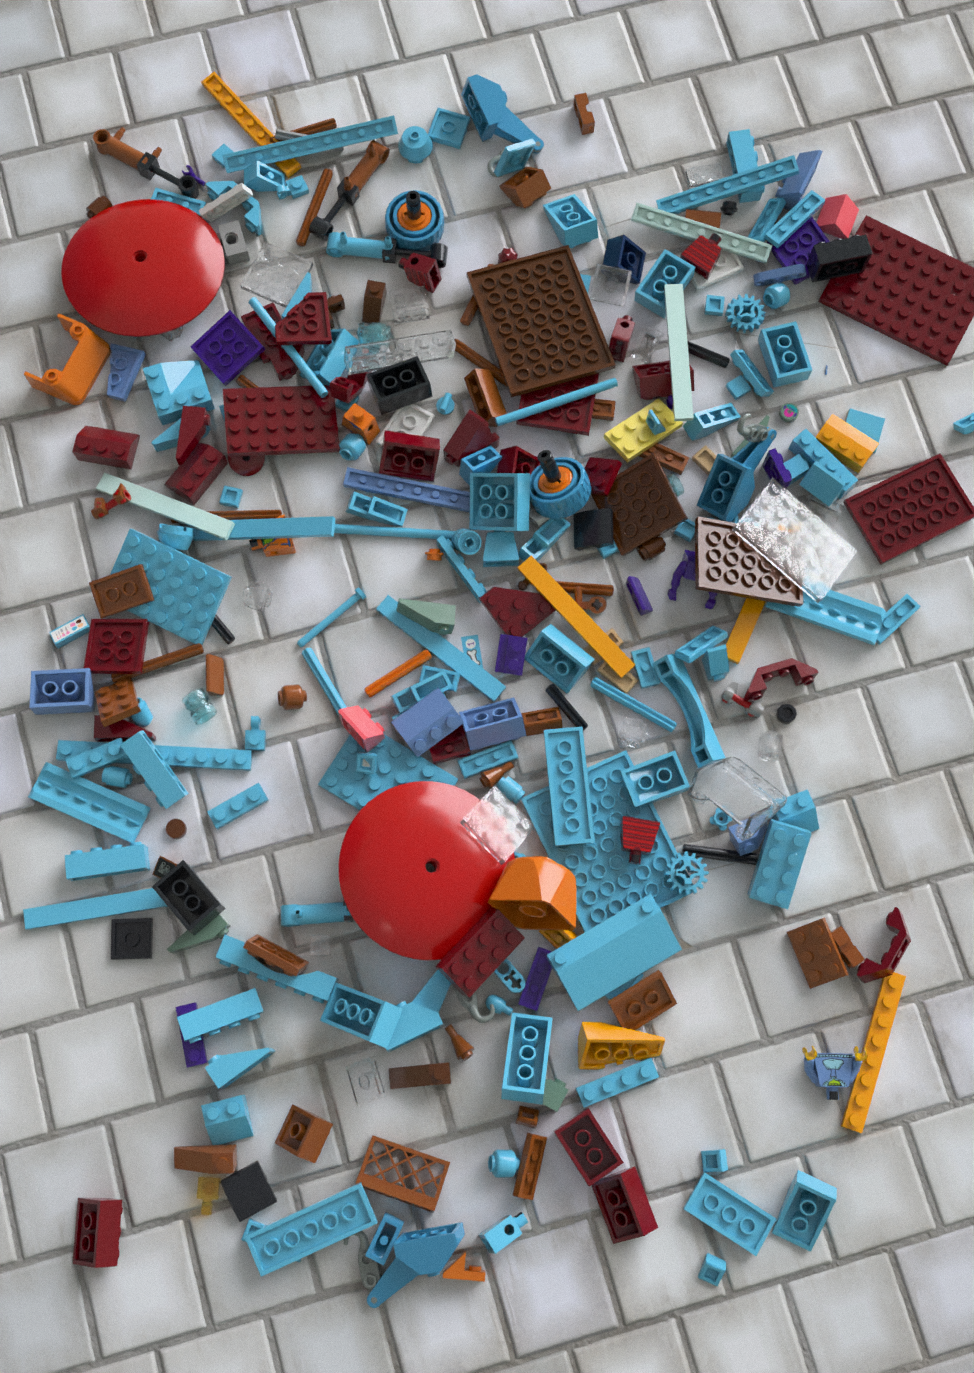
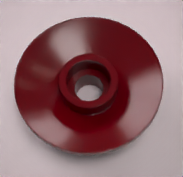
M265 455L250 456L249 461H244L243 456L227 457L231 469L242 476H251L258 473L265 461Z

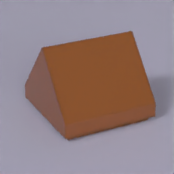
M520 1105L515 1124L536 1128L539 1110Z

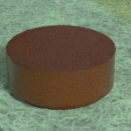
M172 819L167 823L166 832L171 838L180 839L186 834L187 827L182 820Z

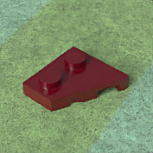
M463 725L429 749L433 764L471 755Z

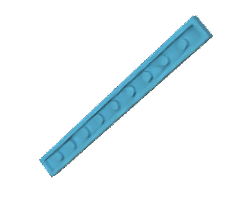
M393 115L222 155L228 174L244 170L255 161L267 165L396 135L398 131Z
M58 740L56 759L58 761H65L106 743ZM154 745L170 767L251 771L252 750ZM125 758L114 763L134 765L130 758Z

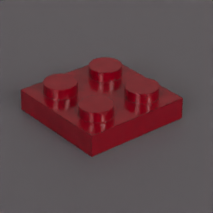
M589 457L584 469L591 483V494L608 495L622 465L619 460Z

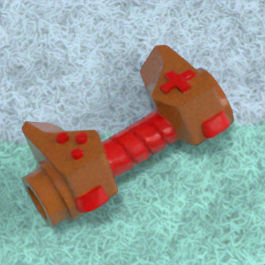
M120 483L118 489L112 495L114 499L106 503L102 497L95 498L94 509L91 510L95 519L103 518L109 514L110 509L131 500V495L122 483Z

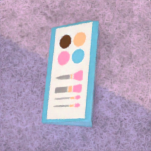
M84 614L49 633L55 646L59 649L87 634L90 631V625Z

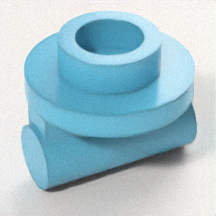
M445 393L444 397L440 398L436 404L438 412L443 415L452 413L455 408L450 393Z

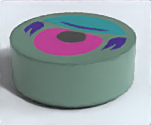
M786 403L781 407L780 418L785 422H793L799 414V409L795 404Z

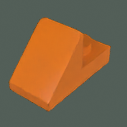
M466 1251L443 1271V1278L485 1282L486 1272L481 1270L482 1266L469 1265V1269L465 1268Z

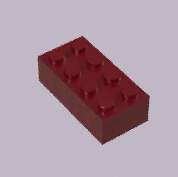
M490 908L435 967L462 995L470 998L525 937L499 909Z

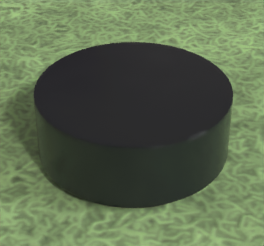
M790 704L781 705L776 712L777 719L783 724L791 723L797 715L796 709Z

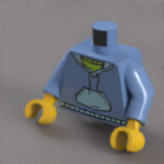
M811 1046L812 1050L807 1052V1049L803 1047L802 1052L805 1055L804 1071L816 1087H826L827 1100H839L838 1087H849V1084L853 1083L860 1071L863 1060L867 1058L866 1048H864L862 1053H858V1046L853 1048L855 1056L842 1053H817L814 1046Z

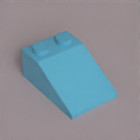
M575 194L543 205V209L558 240L563 246L569 245V248H574L577 245L598 238L597 219Z
M676 751L620 771L635 808L688 791L690 787Z
M263 1048L227 1055H216L208 1061L209 1065L205 1069L217 1088L224 1089L275 1053V1050L273 1048Z
M797 1170L772 1233L811 1252L836 1202L837 1188Z

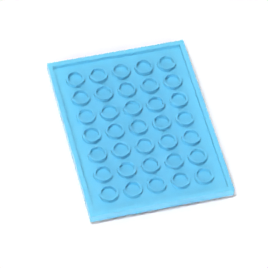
M626 750L587 768L595 843L555 847L549 786L521 798L548 858L569 869L576 878V916L584 933L649 894L653 896L659 908L686 896L685 891L678 894V888L671 890L672 882L666 883L670 878L664 875L665 872L669 871L666 865L672 864L670 861L672 857L677 859V851L653 803L636 808L633 805L620 771L634 766ZM623 816L660 822L651 853L649 855H641L640 865L628 863L630 852L621 850V818ZM682 861L677 863L674 869H680ZM685 869L682 874H685L686 878H688L689 875ZM675 878L676 881L682 885V882L678 878Z

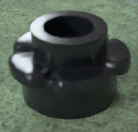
M724 201L720 210L723 211L724 215L732 216L738 210L736 208L737 203Z

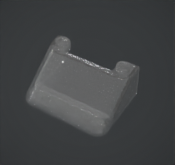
M728 757L696 770L687 794L698 804H704L705 801L710 800L739 825L736 827L735 834L742 841L751 838L787 802V797L736 757Z

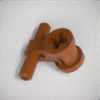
M574 587L575 602L582 609H590L593 613H602L606 609L607 603L603 597L595 596L590 601L582 602V587ZM596 599H599V602L603 604V606L599 607V610L593 607Z

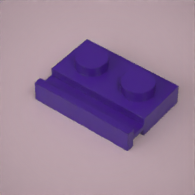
M500 634L495 672L522 676L528 638Z

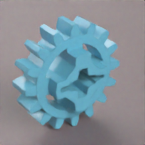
M745 294L744 298L738 295L737 300L732 298L731 303H728L725 316H728L726 321L732 322L730 327L736 326L737 332L743 329V333H746L747 329L751 333L754 328L759 329L766 314L763 311L764 305H759L761 300L755 301L754 296L748 298L747 294Z
M687 851L684 852L683 856L677 853V859L672 857L670 859L672 864L666 865L669 871L665 872L664 875L670 877L666 883L672 882L671 890L678 888V894L685 891V895L688 896L690 890L693 894H696V888L700 890L704 888L701 882L706 883L708 881L704 878V876L709 874L708 871H704L707 864H701L702 857L696 859V853H693L691 856H688ZM682 861L681 868L674 869L676 864ZM691 862L694 863L698 869H695L691 865ZM685 869H687L688 873H691L688 878H686L685 874H682ZM699 877L697 883L691 886L692 879ZM675 878H678L682 882V885L679 884Z

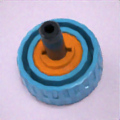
M413 190L399 194L389 203L386 209L385 226L387 235L390 238L397 239V248L430 250L432 244L439 243L444 233V213L440 203L433 196L423 191Z
M541 451L537 456L540 465L530 475V501L536 512L543 517L561 519L571 516L582 509L589 500L591 483L584 467L577 460L568 457L554 458L551 451Z

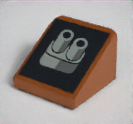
M160 856L152 875L161 879L177 864Z

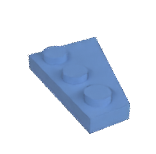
M111 343L112 356L109 362L111 369L108 375L107 395L109 398L126 402L146 354L142 350Z

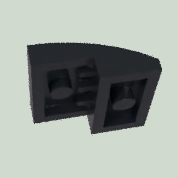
M611 508L594 509L573 514L574 549L580 551L590 547L602 548L614 544L613 510Z
M258 1160L220 1181L239 1222L277 1202V1197L269 1185L267 1176Z

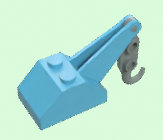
M439 970L434 973L412 1002L407 1004L404 1001L395 1005L403 1010L386 1049L387 1052H391L443 1027L439 1011L451 983ZM452 985L460 1004L471 1013L476 1021L486 1023L495 1015L493 1004L490 1005V1013L487 1016H482L478 1011L476 992L469 998L462 995Z

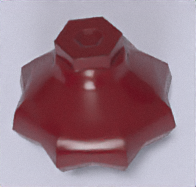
M503 248L498 254V264L517 259L518 254L514 252L513 248Z

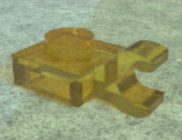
M198 1178L196 1199H203L201 1215H212V1200H219L221 1178Z

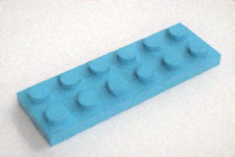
M583 727L544 730L555 847L595 843Z
M360 1182L245 1235V1239L262 1277L377 1224L378 1221Z

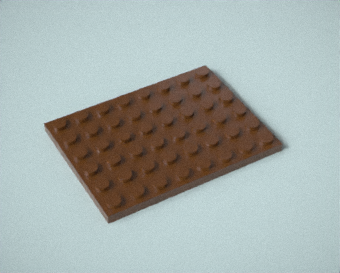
M569 245L466 272L469 285L511 398L615 369L616 364Z

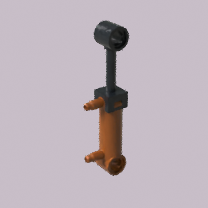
M123 127L113 137L104 129L97 130L94 133L93 140L99 153L110 155L138 170L140 175L148 180H151L155 174L177 185L183 196L194 199L198 197L199 190L194 177L185 175L179 179L160 169L157 160L162 152L160 147H157L152 154L148 152L144 154L120 141L125 133V128Z
M375 140L369 143L366 154L351 174L343 178L338 185V201L325 218L317 216L312 220L309 227L311 234L324 241L328 240V235L334 229L330 222L345 202L352 206L360 197L359 192L378 166L384 164L390 153L388 147Z

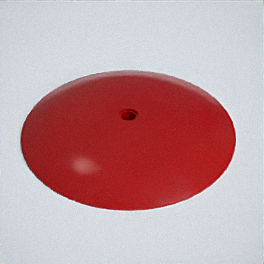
M153 199L133 200L101 211L91 217L77 230L63 256L61 268L62 284L73 308L94 326L117 335L132 337L153 336L180 328L195 319L209 306L221 286L224 276L225 259L217 234L194 211L169 201Z
M433 781L409 782L390 788L377 795L355 816L347 829L340 850L338 863L339 882L348 911L357 925L370 939L388 951L403 957L417 960H441L490 908H493L488 903V900L506 864L515 859L511 841L502 823L493 811L477 797L463 789L445 783ZM427 863L434 866V872L431 873L426 870L425 866Z

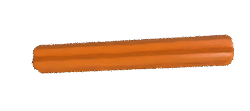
M427 649L423 650L367 686L364 690L368 697L374 696L432 658L430 652Z

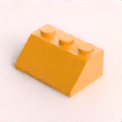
M834 414L826 421L815 437L842 464L858 474L879 445L878 442Z

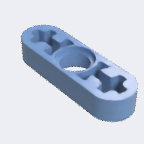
M796 264L759 272L753 275L754 285L765 286L806 276V268L804 264Z

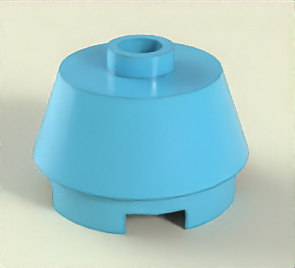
M418 126L407 128L398 142L400 154L408 159L410 163L423 162V159L430 156L433 148L430 136L423 128Z
M160 523L159 531H157L159 542L177 551L188 550L195 536L193 535L194 528L181 525Z

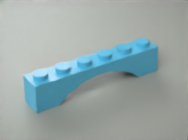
M669 654L655 661L653 665L660 681L673 694L685 715L691 738V752L698 768L711 766L725 759L726 757L683 660L675 657V654Z
M224 935L216 954V958L220 959L219 964L231 967V964L239 967L237 971L248 975L250 971L257 974L256 978L268 982V979L276 981V986L283 989L290 986L295 988L294 993L304 997L308 993L313 995L312 1000L322 1004L325 1000H329L338 978L320 971L293 977L275 972L265 967L254 956L248 954V950L243 948L245 942Z

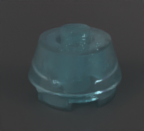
M364 323L358 324V331H356L360 347L368 349L370 352H379V350L387 349L392 337L391 326L386 327V324L372 323L364 326Z

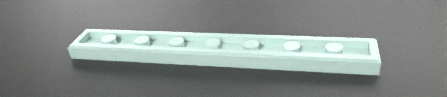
M636 203L631 218L632 222L695 241L701 235L709 239L715 233L721 237L718 246L722 250L765 264L772 248L770 244L641 203Z
M665 284L664 296L674 421H693L683 284Z
M107 473L103 474L96 487L99 492L112 496L120 483H122L131 495V500L128 503L226 541L235 526L233 521Z

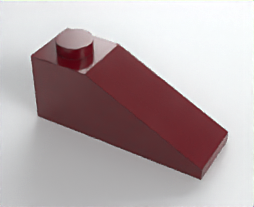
M183 406L176 451L178 465L184 464L206 433V427L210 425V415H208L204 407Z
M94 715V739L98 742H111L118 738H122L124 742L144 730L151 741H156V736L152 732L124 719L104 727L100 715Z

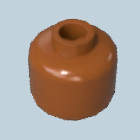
M299 684L286 685L278 691V703L284 710L300 709L303 707L304 702L307 701L306 690H302Z

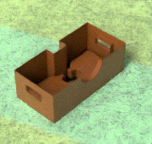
M586 93L574 95L573 103L582 135L594 133L595 127L593 114L586 109V105L589 104Z
M842 926L831 931L841 958L849 969L854 968L865 960L857 947L853 945Z

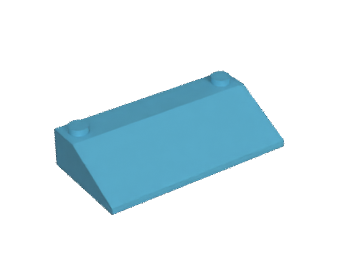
M649 894L547 954V960L577 1011H580L682 949L653 896Z

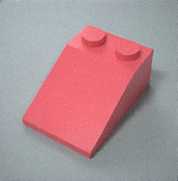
M359 706L342 708L338 711L342 726L367 753L385 739L384 728L378 722L374 723L370 719L372 715L367 709L364 708L362 710Z

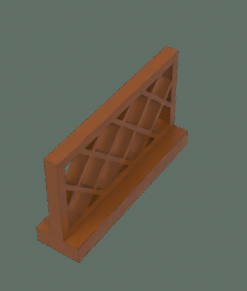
M372 1135L355 1184L361 1182L364 1189L434 1213L450 1162ZM374 1143L383 1144L387 1152L375 1157L372 1150ZM398 1149L403 1151L406 1159L395 1164L390 1153ZM370 1154L373 1156L371 1160H369ZM388 1155L393 1166L382 1171L377 1160ZM418 1156L423 1159L425 1166L415 1171L410 1160ZM375 1161L379 1173L373 1176L365 1174L366 1166ZM408 1162L412 1173L401 1178L397 1166ZM435 1163L444 1165L443 1173L434 1178L430 1166ZM394 1168L399 1179L392 1183L387 1182L383 1173ZM427 1168L432 1179L421 1185L416 1173ZM381 1175L383 1180L376 1177ZM414 1175L419 1186L412 1190L407 1189L403 1180ZM439 1178H441V1179H440V1182H439V1185H438L437 1182H436V1180L439 1179ZM434 1182L437 1189L435 1198L427 1196L422 1187Z

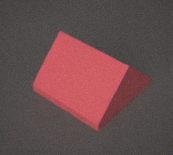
M847 194L828 197L825 199V204L822 206L816 223L824 233L846 239L849 238L859 209Z

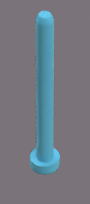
M359 587L356 588V593L298 640V646L303 647L358 600H364L366 598L364 592Z

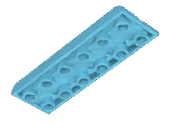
M802 580V606L797 607L773 602L766 603L765 607L871 645H875L886 613L881 607Z
M47 762L44 764L28 796L30 799L130 843L135 842L151 810L150 807L82 777L73 779L70 772Z

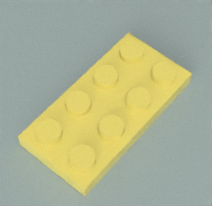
M658 398L606 432L603 438L628 463L681 428L683 422L674 421V413ZM652 409L666 429L665 432L657 435L652 433L646 423L649 410Z

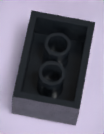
M854 235L846 239L838 238L832 242H819L814 245L806 263L812 283L864 272L872 256L867 235Z
M418 356L366 374L369 388L381 415L433 397L430 381Z
M184 860L152 886L185 928L193 935H196L226 909L192 867Z

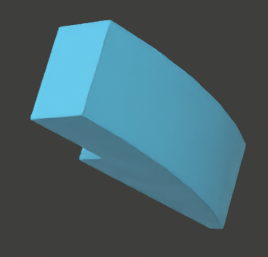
M354 491L350 496L345 512L371 521L402 527L408 509L375 496L370 498Z
M564 518L549 519L520 548L519 558L525 561L532 555L538 562L571 524Z
M445 670L390 697L398 713H401L411 708L436 688L444 692L453 686Z

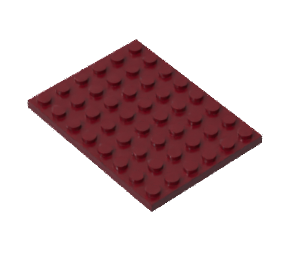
M866 215L855 234L860 236L867 235L872 250V256L864 272L830 279L818 302L947 366L974 317V267Z

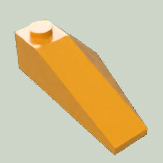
M582 1022L578 1035V1068L599 1070L605 1068V1065L615 1062L617 1065H621L624 1060L634 1058L638 1061L660 1056L665 1039L664 1037L607 1023Z

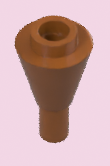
M509 761L501 767L481 772V777L479 778L481 784L485 788L491 789L503 777L504 773L514 768L513 764Z
M452 1024L448 1025L445 1030L451 1038L457 1059H462L463 1061L469 1059L473 1055L472 1051L475 1048L457 1034Z

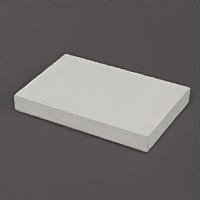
M721 250V255L709 279L706 280L694 272V277L690 282L696 292L743 271L744 266L736 254Z
M415 404L397 409L375 443L382 448L385 430L424 436L434 421L435 415Z

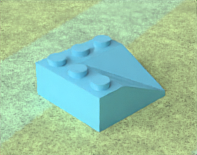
M199 360L165 362L143 368L162 425L178 421L182 416L183 406L204 407L206 411L215 409Z
M470 473V530L529 531L530 473Z

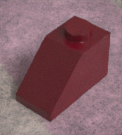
M293 345L303 358L305 353L304 346ZM284 349L268 355L279 381L288 380L297 373L298 367Z

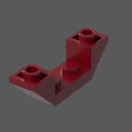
M355 362L349 368L347 379L336 377L330 382L331 396L349 404L361 394L367 382L366 374L371 373L373 368L364 362Z
M793 658L759 667L751 679L744 695V701L751 699L756 701L762 698L767 689L765 682L771 681L774 677H785L791 674L796 686L801 684L809 685L814 682L819 672L817 669Z
M897 907L886 918L887 927L897 935L892 938L891 947L888 952L883 954L881 965L868 958L859 965L857 976L863 983L892 975L911 942L904 917Z

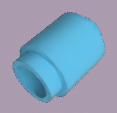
M137 697L141 712L132 715L131 718L135 725L145 727L151 723L153 715L146 702Z
M110 766L105 767L103 770L102 782L106 783V785L126 788L132 783L133 774L130 773V769Z
M509 776L506 779L502 777L496 785L498 787L497 792L511 803L517 804L526 793L522 790L523 787Z

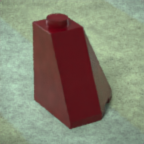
M470 409L443 449L444 459L450 465L454 464L460 467L462 458L490 445L494 449L497 448L500 437L496 432L491 433L487 421Z

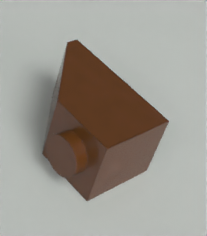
M372 280L367 281L362 313L363 323L380 325L387 295L386 283Z

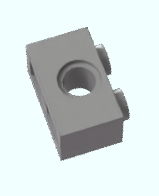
M239 220L218 225L220 233L216 234L220 243L224 245V259H228L229 266L249 261L250 258Z

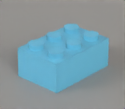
M664 249L636 289L634 301L665 319L664 285L683 284L684 291L694 277L695 267Z
M797 322L761 329L758 343L773 388L808 380L812 367Z

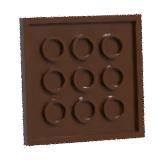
M653 453L619 473L607 496L591 494L598 509L611 508L613 510V538L622 556H626L641 547L642 544L655 539L688 519L656 455Z

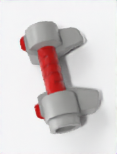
M732 682L729 687L727 686L721 697L723 702L730 705L734 701L745 708L744 713L746 715L760 717L764 710V707L760 704L762 698L756 701H744V698L737 695L738 683Z

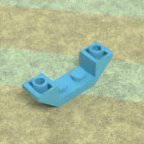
M234 181L207 182V194L214 201L221 194H225L238 184ZM250 197L241 203L248 212L244 215L245 226L251 233L255 232L260 236L262 234L260 205L255 198Z

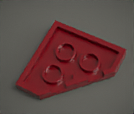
M308 292L303 297V300L298 305L296 304L287 313V316L275 325L276 345H320L332 343L326 292Z
M492 587L478 598L505 635L523 637L556 611L540 593Z

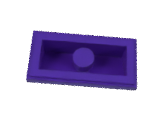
M629 576L626 580V586L639 614L642 616L652 612L653 608L640 580L637 577Z

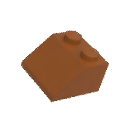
M527 166L499 185L507 197L516 206L522 208L530 207L533 201L544 197L547 191L552 189L543 169Z
M292 1104L275 1144L299 1158L316 1163L333 1124Z

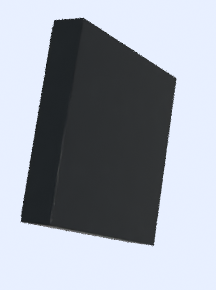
M153 918L112 919L111 960L152 959Z

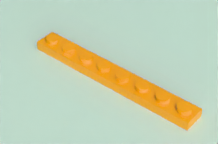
M893 972L892 975L882 978L862 1048V1052L866 1048L867 1058L863 1060L860 1071L853 1081L841 1127L858 1133L863 1132L906 978L904 975Z

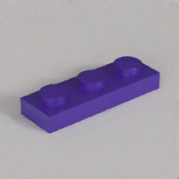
M538 946L518 1005L534 1011L538 1010L552 970L547 960V954L552 951Z
M194 1002L176 1007L177 1017L197 1010V1003ZM180 1029L186 1067L189 1068L208 1063L203 1035L201 1036L202 1040L190 1044L189 1041H184Z

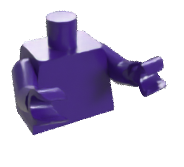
M684 551L682 561L673 573L672 587L667 592L670 600L676 601V591L682 576L685 579L695 581L694 551ZM709 592V599L705 603V608L713 609L716 604L715 596L718 593Z

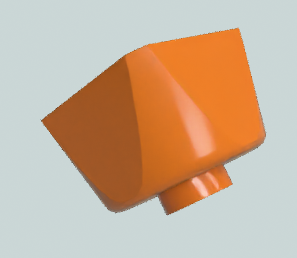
M542 856L518 857L506 864L488 900V903L493 908L499 909L519 929L574 930L576 928V878L569 869L552 859Z

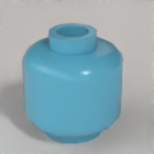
M781 282L767 287L763 296L764 303L772 309H778L786 305L790 300L789 288Z
M354 433L347 434L339 444L340 455L348 461L357 460L366 449L363 437Z
M495 1150L489 1156L488 1169L496 1178H511L515 1175L516 1170H519L520 1159L516 1157L515 1152L512 1150Z

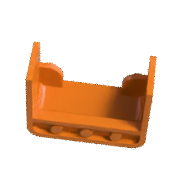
M58 313L57 317L64 330L70 332L72 339L78 341L77 346L62 371L49 369L42 378L25 371L24 376L32 388L72 405H80L84 402L110 356L111 349L105 340L85 324Z

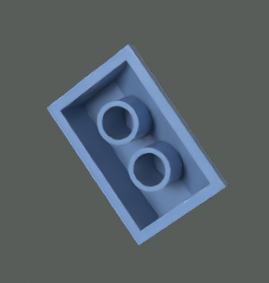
M815 150L799 153L796 159L799 174L783 179L782 183L784 185L783 187L779 186L775 197L784 198L786 201L784 209L790 211L801 201L816 171L823 151Z
M90 668L31 671L29 708L35 715L94 712V688Z
M436 688L391 723L418 758L461 726L464 721L440 689Z
M514 697L459 712L460 717L464 721L462 725L470 751L480 750L483 747L498 745L505 741L516 740L526 736L523 717Z

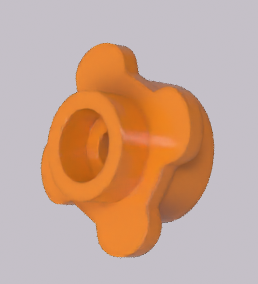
M429 549V552H425V555H427V560L442 561L444 553H440V549Z

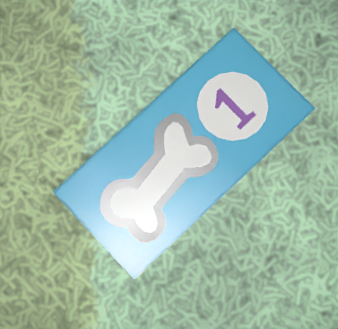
M478 635L461 637L463 653L483 668Z

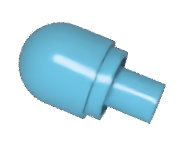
M490 995L485 1001L486 1007L489 1010L490 1005H494L496 1014L503 1012L510 1016L513 1008L507 1006L506 1001L497 995Z

